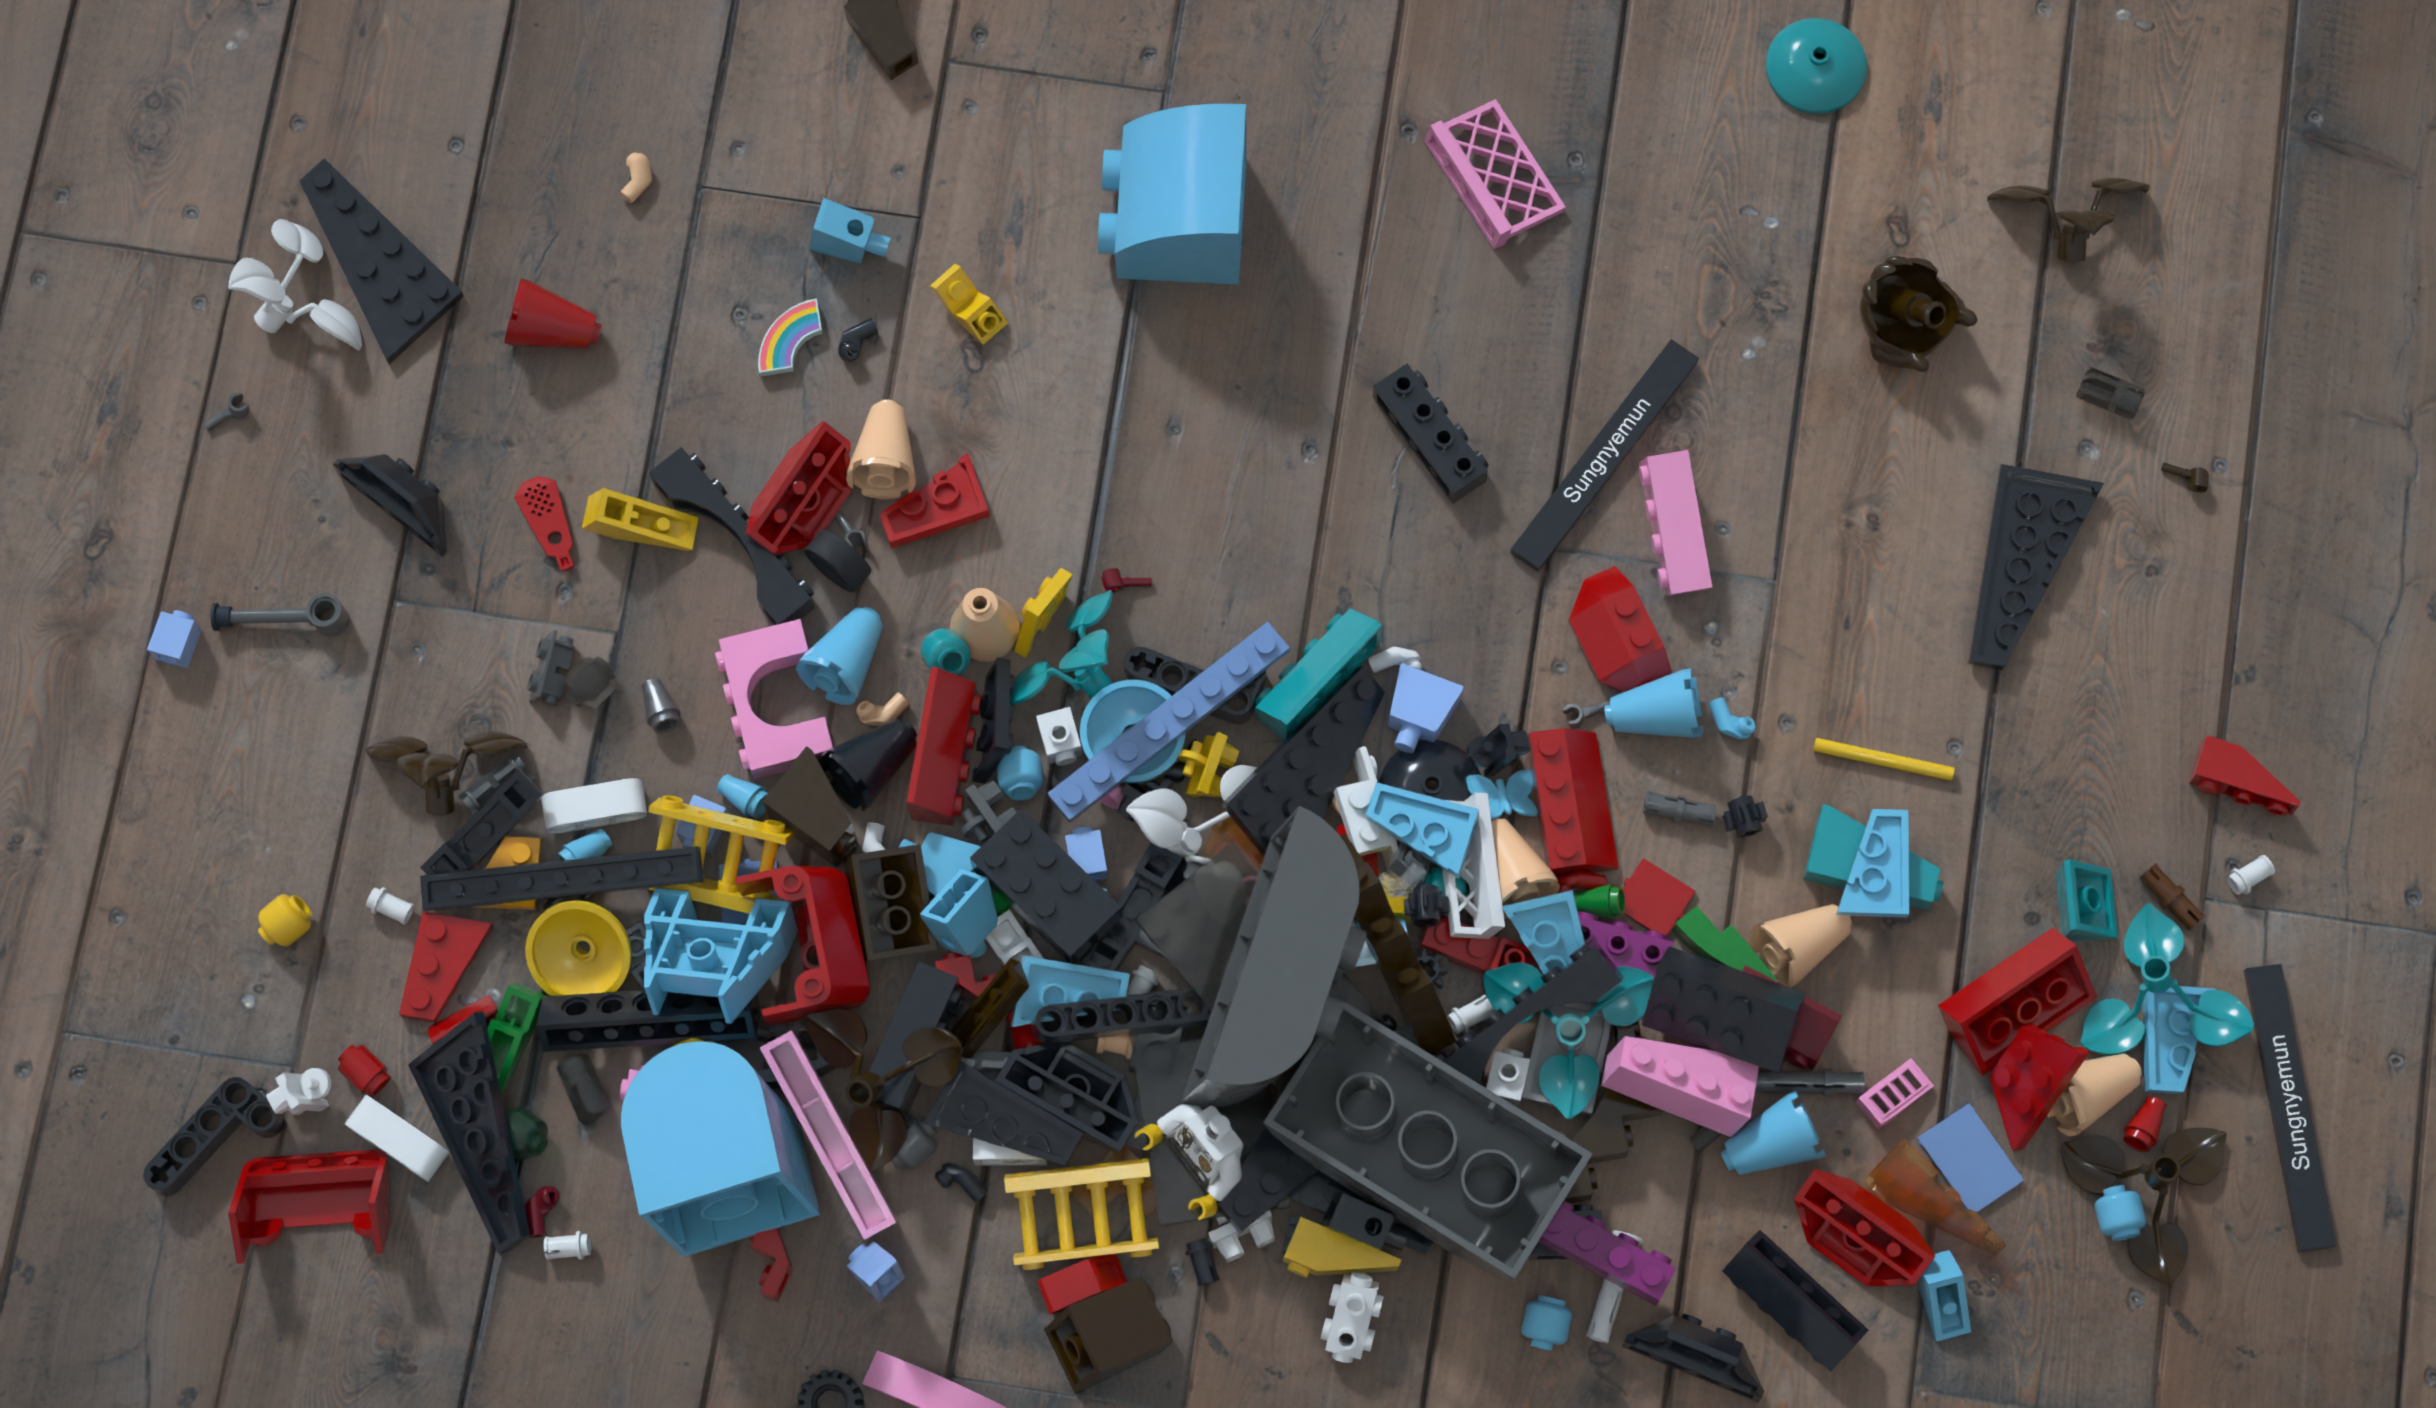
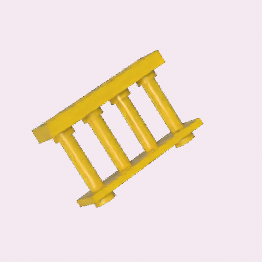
M665 795L649 805V813L662 815L656 851L671 849L676 819L696 824L692 847H701L702 870L710 827L730 832L722 879L718 881L706 879L703 874V883L657 888L689 891L691 899L694 901L750 914L756 898L782 901L777 895H773L772 890L742 896L736 885L735 877H737L744 835L764 840L759 872L774 869L778 843L786 845L794 837L795 830L785 828L783 822L776 820L760 822L685 804L683 799L676 796ZM648 888V890L655 891V888Z
M1149 1158L1005 1174L1006 1193L1014 1192V1198H1018L1024 1252L1014 1253V1265H1022L1023 1270L1043 1268L1044 1262L1125 1252H1130L1131 1257L1152 1255V1249H1159L1158 1236L1147 1238L1141 1183H1144V1177L1151 1176ZM1122 1180V1184L1127 1187L1132 1239L1111 1242L1105 1188L1108 1187V1181ZM1086 1184V1189H1090L1096 1244L1075 1246L1069 1192L1072 1191V1185ZM1050 1188V1193L1054 1194L1060 1248L1039 1250L1032 1196L1036 1195L1035 1190Z

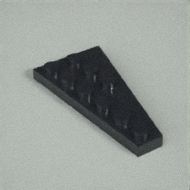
M323 159L301 178L299 182L388 364H390L463 298L464 295L443 272L327 160Z

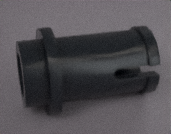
M1207 1238L1187 1243L1188 1251L1185 1252V1255L1190 1256L1197 1279V1286L1219 1281L1220 1277L1217 1274L1210 1251L1213 1245L1208 1244Z

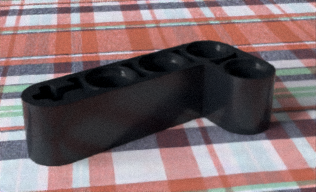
M1135 647L1129 650L1124 659L1125 674L1128 680L1151 682L1166 690L1171 696L1204 671L1145 647ZM1141 662L1146 663V668L1142 667L1139 672L1135 671L1134 665L1139 666ZM1266 670L1209 715L1237 725L1247 722L1257 705L1255 701L1265 686ZM1153 673L1156 674V679H1153ZM1171 673L1178 674L1182 678L1177 685H1168L1163 679ZM1238 698L1244 700L1247 706L1243 710L1235 711L1228 704L1231 700Z
M241 1077L228 1078L147 1164L143 1174L144 1181L148 1187L162 1196L174 1195L182 1189L242 1123H245L262 1138H272L278 1135L284 1127L283 1114H276L269 1101ZM237 1089H246L245 1099L238 1104H232L231 1098L233 1093ZM266 1111L272 1112L271 1122L267 1126L258 1127L257 1119L260 1114ZM220 1115V1126L216 1130L207 1131L206 1125L208 1120L212 1116ZM195 1142V1153L191 1157L182 1158L181 1152L183 1147L187 1143ZM174 1159L176 1162L182 1165V1167L178 1169L170 1161ZM161 1172H165L169 1177L165 1183L158 1177Z

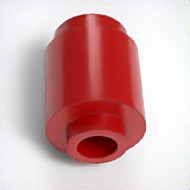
M364 1044L357 1048L354 1045L349 1046L338 1058V1061L341 1063L338 1071L362 1094L367 1093L370 1097H373L391 1080V1076L387 1073L388 1068Z

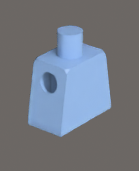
M1401 663L1388 721L1390 728L1399 731L1394 743L1395 747L1403 752L1413 753L1419 739L1434 742L1458 707L1464 686Z

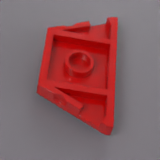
M2033 1024L2024 1025L2020 1028L1989 1075L2009 1143L2014 1151L2025 1149L2089 1054L2086 1048L2068 1045L2065 1043V1039L2057 1035H2049L2044 1029Z

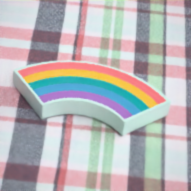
M817 298L791 307L771 325L760 347L758 359L760 377L793 372L795 356L800 347L810 338L823 334Z

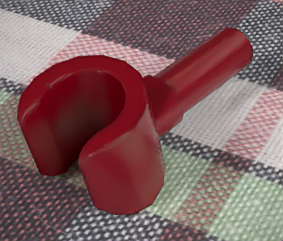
M1118 568L1103 571V576L1101 577L1104 589L1106 591L1111 590L1113 593L1122 590L1124 587L1152 586L1151 578H1121Z

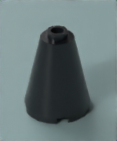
M894 719L825 751L819 757V764L824 773L829 770L833 777L830 784L837 795L850 807L856 809L861 806V811H865L871 806L917 747L915 739L917 738V733L909 722H901L898 719Z

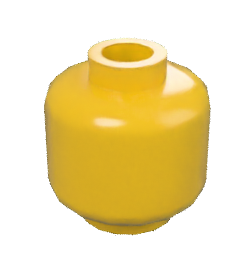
M281 894L259 912L258 920L261 927L258 929V932L270 945L277 943L283 947L290 946L311 928V909L299 896L295 894L292 896Z

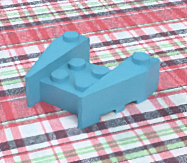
M655 888L644 914V924L646 927V939H644V950L646 953L644 988L653 1015H659L668 992L718 997L725 1021L731 1024L788 957L798 931L790 902L756 898L746 925L698 920L689 891Z

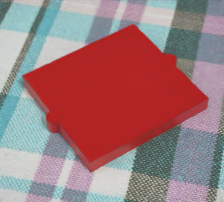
M1643 858L1630 879L1626 878L1624 880V915L1649 931L1660 932L1667 936L1676 921L1684 916L1683 911L1696 891Z

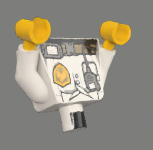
M1182 1104L1158 1119L1157 1125L1149 1124L1135 1133V1138L1143 1133L1147 1134L1150 1144L1144 1147L1143 1150H1149L1162 1141L1163 1134L1167 1135L1166 1139L1205 1190L1209 1191L1208 1195L1193 1199L1188 1205L1189 1210L1202 1206L1203 1213L1198 1217V1220H1202L1216 1214V1201H1222L1242 1177L1240 1156L1243 1144L1231 1128L1229 1119L1221 1115L1213 1105L1202 1110L1196 1105Z

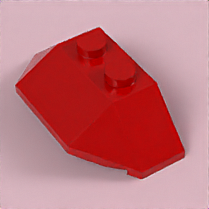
M822 421L790 448L753 502L746 534L772 554L806 548L822 529L826 530L852 491L846 480L847 469L850 464L849 452H851V442L825 421Z
M1613 566L1584 579L1568 622L1598 682L1623 693L1672 674L1665 647L1633 584L1616 566Z
M1815 1169L1794 1197L1807 1243L1866 1286H1914L1935 1257V1254L1911 1221L1852 1179Z

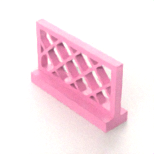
M1496 99L1448 122L1443 123L1440 120L1430 125L1424 140L1425 144L1494 250L1505 245L1507 239L1565 211L1566 206ZM1492 112L1499 122L1498 129L1495 130L1479 125L1480 117ZM1458 127L1472 131L1470 142L1465 143L1456 140L1451 131ZM1476 133L1495 138L1492 150L1473 145ZM1499 140L1514 145L1516 148L1515 157L1496 152ZM1471 153L1490 158L1487 171L1473 167L1469 161ZM1497 160L1513 165L1510 177L1492 173L1493 161ZM1520 167L1530 170L1534 176L1533 184L1514 179L1516 168ZM1488 180L1507 185L1504 198L1492 195L1487 189ZM1511 187L1530 192L1527 205L1508 199ZM1534 194L1547 197L1553 207L1547 210L1532 207ZM1506 207L1524 212L1523 221L1511 226L1504 215Z

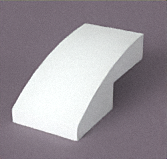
M1010 909L997 917V926L985 939L1003 966L1010 958L1022 963L1023 955L1044 959L1030 937H1027Z

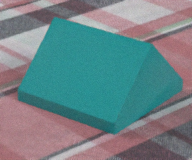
M2071 859L2063 861L2055 872L2061 934L2070 941L2117 939L2111 869Z

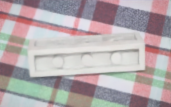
M1475 792L1464 802L1450 801L1479 809L1477 824L1460 875L1469 884L1470 893L1465 897L1456 888V877L1443 868L1442 873L1445 896L1449 898L1448 920L1450 936L1489 939L1505 927L1488 793ZM1463 908L1473 917L1474 927H1461L1459 912Z

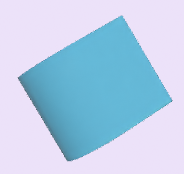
M696 1041L683 1043L659 1053L636 1074L624 1097L621 1111V1129L639 1216L682 1257L820 1215L800 1126L789 1108L739 1053L724 1045L712 1042Z

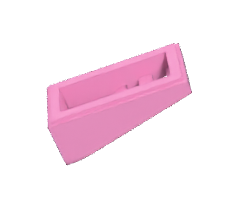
M1910 1058L1861 1095L1855 1103L1879 1130L1932 1089L1934 1085L1913 1059ZM1909 1070L1921 1085L1919 1089L1916 1090L1903 1075ZM1896 1079L1909 1092L1910 1095L1907 1098L1904 1097L1893 1083ZM1886 1087L1900 1102L1896 1106L1882 1091ZM1877 1095L1889 1111L1884 1114L1872 1099Z

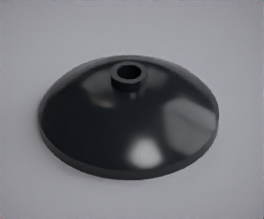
M1422 740L1418 741L1413 753L1398 750L1386 763L1379 783L1442 800L1464 802L1471 796L1467 788V776L1481 775L1478 767L1469 760L1467 753L1459 747L1439 740L1434 742ZM1434 780L1438 783L1439 787L1436 790H1429L1425 785L1426 782Z

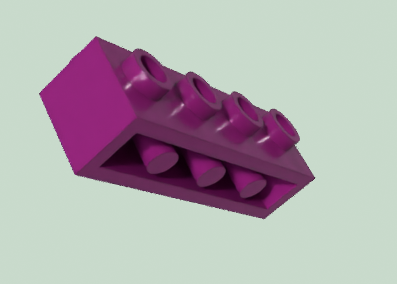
M1578 912L1585 943L1590 948L1598 942L1616 967L1638 968L1655 978L1658 964L1668 947H1673V941L1666 940L1667 936L1660 932L1646 931V934L1632 931L1633 927L1629 924L1613 921L1610 925L1597 921L1598 917L1593 914Z
M1563 1201L1538 1243L1656 1306L1677 1269L1670 1265L1672 1260L1658 1251L1652 1250L1651 1254L1638 1248L1639 1242L1627 1234L1619 1233L1618 1236L1605 1230L1607 1225L1593 1216L1587 1215L1586 1218H1583L1573 1213L1574 1207Z

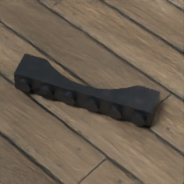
M681 447L649 472L653 484L675 509L691 511L710 518L727 529L741 543L754 566L757 580V600L760 609L774 625L802 619L815 609L811 598L814 593L809 585L802 578L798 581L795 580L789 573L792 570L791 565L781 553L775 556L746 534L748 515L738 503L731 505L724 497L728 493L716 478L710 481L703 473L706 467L695 453L688 455Z
M1598 942L1591 948L1585 943L1569 955L1572 962L1562 970L1558 965L1554 966L1540 977L1544 982L1534 991L1529 986L1522 990L1512 999L1515 1003L1513 1007L1505 1013L1499 1008L1484 1020V1023L1487 1025L1477 1034L1471 1029L1455 1042L1458 1046L1456 1050L1448 1056L1442 1051L1435 1057L1481 1085L1493 1050L1515 1025L1532 1014L1555 1005L1594 1003L1622 982L1624 976Z

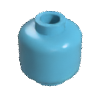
M1013 746L1008 755L1005 754L996 767L998 787L1002 793L1013 800L1030 799L1042 788L1044 779L1041 758L1036 752L1024 746Z
M2124 1185L2104 1189V1196L2099 1198L2094 1204L2101 1233L2105 1236H2111L2112 1241L2128 1240L2141 1235L2140 1229L2146 1225L2147 1219L2140 1195L2134 1191H2126Z
M1538 1295L1537 1300L1527 1303L1521 1333L1525 1337L1532 1339L1530 1346L1552 1351L1553 1344L1562 1345L1566 1343L1572 1321V1311L1565 1307L1566 1301Z

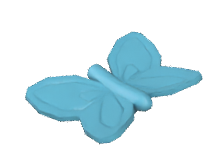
M1529 769L1519 770L1510 776L1506 787L1503 779H1497L1495 786L1491 779L1479 774L1467 776V788L1471 795L1475 792L1488 793L1491 821L1499 818L1503 811L1505 814L1511 815L1512 810L1520 815L1537 816L1538 810L1528 798L1533 788L1532 773Z

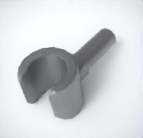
M1610 701L1584 708L1577 704H1568L1564 707L1563 714H1569L1572 711L1579 713V717L1576 720L1567 722L1568 726L1578 728L1583 724L1584 718L1605 711V705H1610Z

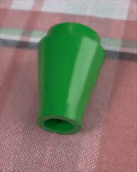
M1614 884L1574 893L1578 912H1586L1610 919H1615L1617 915H1623L1625 912L1624 890L1622 887H1615Z

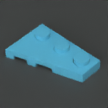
M1376 782L1366 817L1367 820L1459 879L1477 824L1479 809Z
M1872 809L1836 915L1908 917V810Z
M2180 986L2196 1006H2198L2199 999L2204 992L2216 990L2214 988ZM2172 988L2163 993L2148 991L2143 1001V1024L2145 1026V1035L2143 1037L2144 1092L2178 1095L2183 1093L2196 1055L2197 1040L2189 1027L2190 1018L2195 1012L2188 1009Z

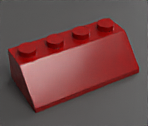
M931 667L906 802L912 820L953 826L955 816H961L963 810L964 795H959L961 782L967 783L970 762L965 761L967 748L973 749L976 728H971L973 715L979 716L982 695L977 694L975 682L938 667Z
M1568 728L1530 732L1528 734L1530 745L1528 757L1546 865L1556 877L1579 870L1595 873L1619 869L1596 732Z
M2051 928L1937 1006L1948 1031L1976 1070L1983 1076L1996 1066L2022 1026L2033 1024L2048 1032L2098 997L2077 946L2056 929Z

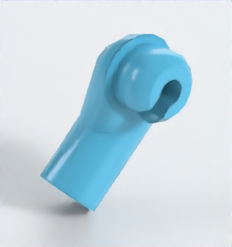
M1724 697L1714 699L1708 703L1716 726L1722 734L1743 740L1749 738L1755 731L1756 725L1752 718L1748 716L1740 718L1731 715Z

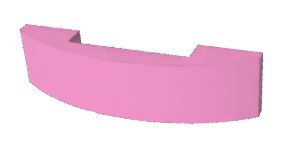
M880 1351L876 1352L862 1382V1385L917 1408H1007L955 1382Z

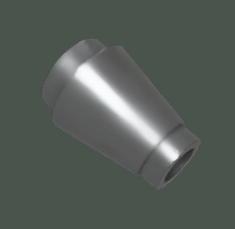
M653 678L644 682L641 688L643 690L647 724L657 733L667 732L677 727L680 723L679 716L681 712L661 679Z

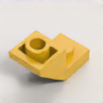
M954 264L930 285L948 312L980 344L984 345L1008 324L993 300L976 289L961 266Z

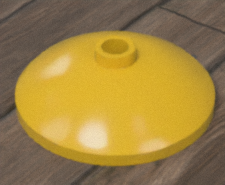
M566 901L550 907L536 919L526 940L525 954L529 971L541 989L550 996L616 992L625 981L631 967L632 949L624 927L612 913L594 903ZM580 941L587 942L590 950H583L580 947Z

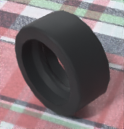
M822 529L805 548V554L811 563L833 583L848 592L854 593L871 574L872 570L865 559L847 542L828 530Z

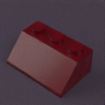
M1746 965L1742 970L1743 972L1781 984ZM1805 997L1786 1060L1797 1068L1806 1069L1808 1067L1813 1070L1842 1015Z

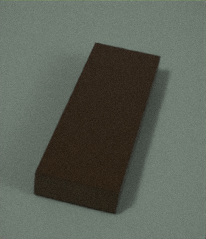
M1010 958L951 1030L952 1034L962 1044L963 1051L961 1057L971 1059L1030 987L1020 961Z

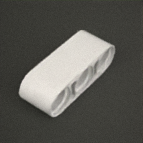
M637 778L553 791L544 794L541 798L546 832L552 834L629 822L647 816L643 781Z
M368 1095L364 1096L345 1122V1125L381 1151H384L388 1156L427 1182L430 1181L450 1153L440 1144Z

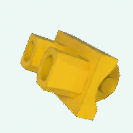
M1217 732L1215 736L1206 735L1203 743L1193 741L1190 750H1181L1178 759L1185 763L1182 774L1190 777L1185 791L1186 795L1193 798L1207 796L1217 799L1222 797L1220 791L1222 778L1215 775L1217 767L1220 765L1227 769L1232 768L1239 754V750L1226 743L1227 735Z

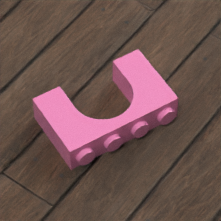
M801 619L719 639L721 651L715 652L720 673L726 671L729 683L724 684L723 688L728 705L734 704L737 716L731 717L736 738L741 736L743 738L745 749L739 750L743 769H750L754 779L786 772L806 746L813 751L819 762L820 755L833 748L825 717L789 726H774L760 720L751 708L752 693L758 682L775 670L797 665L800 657L809 650Z

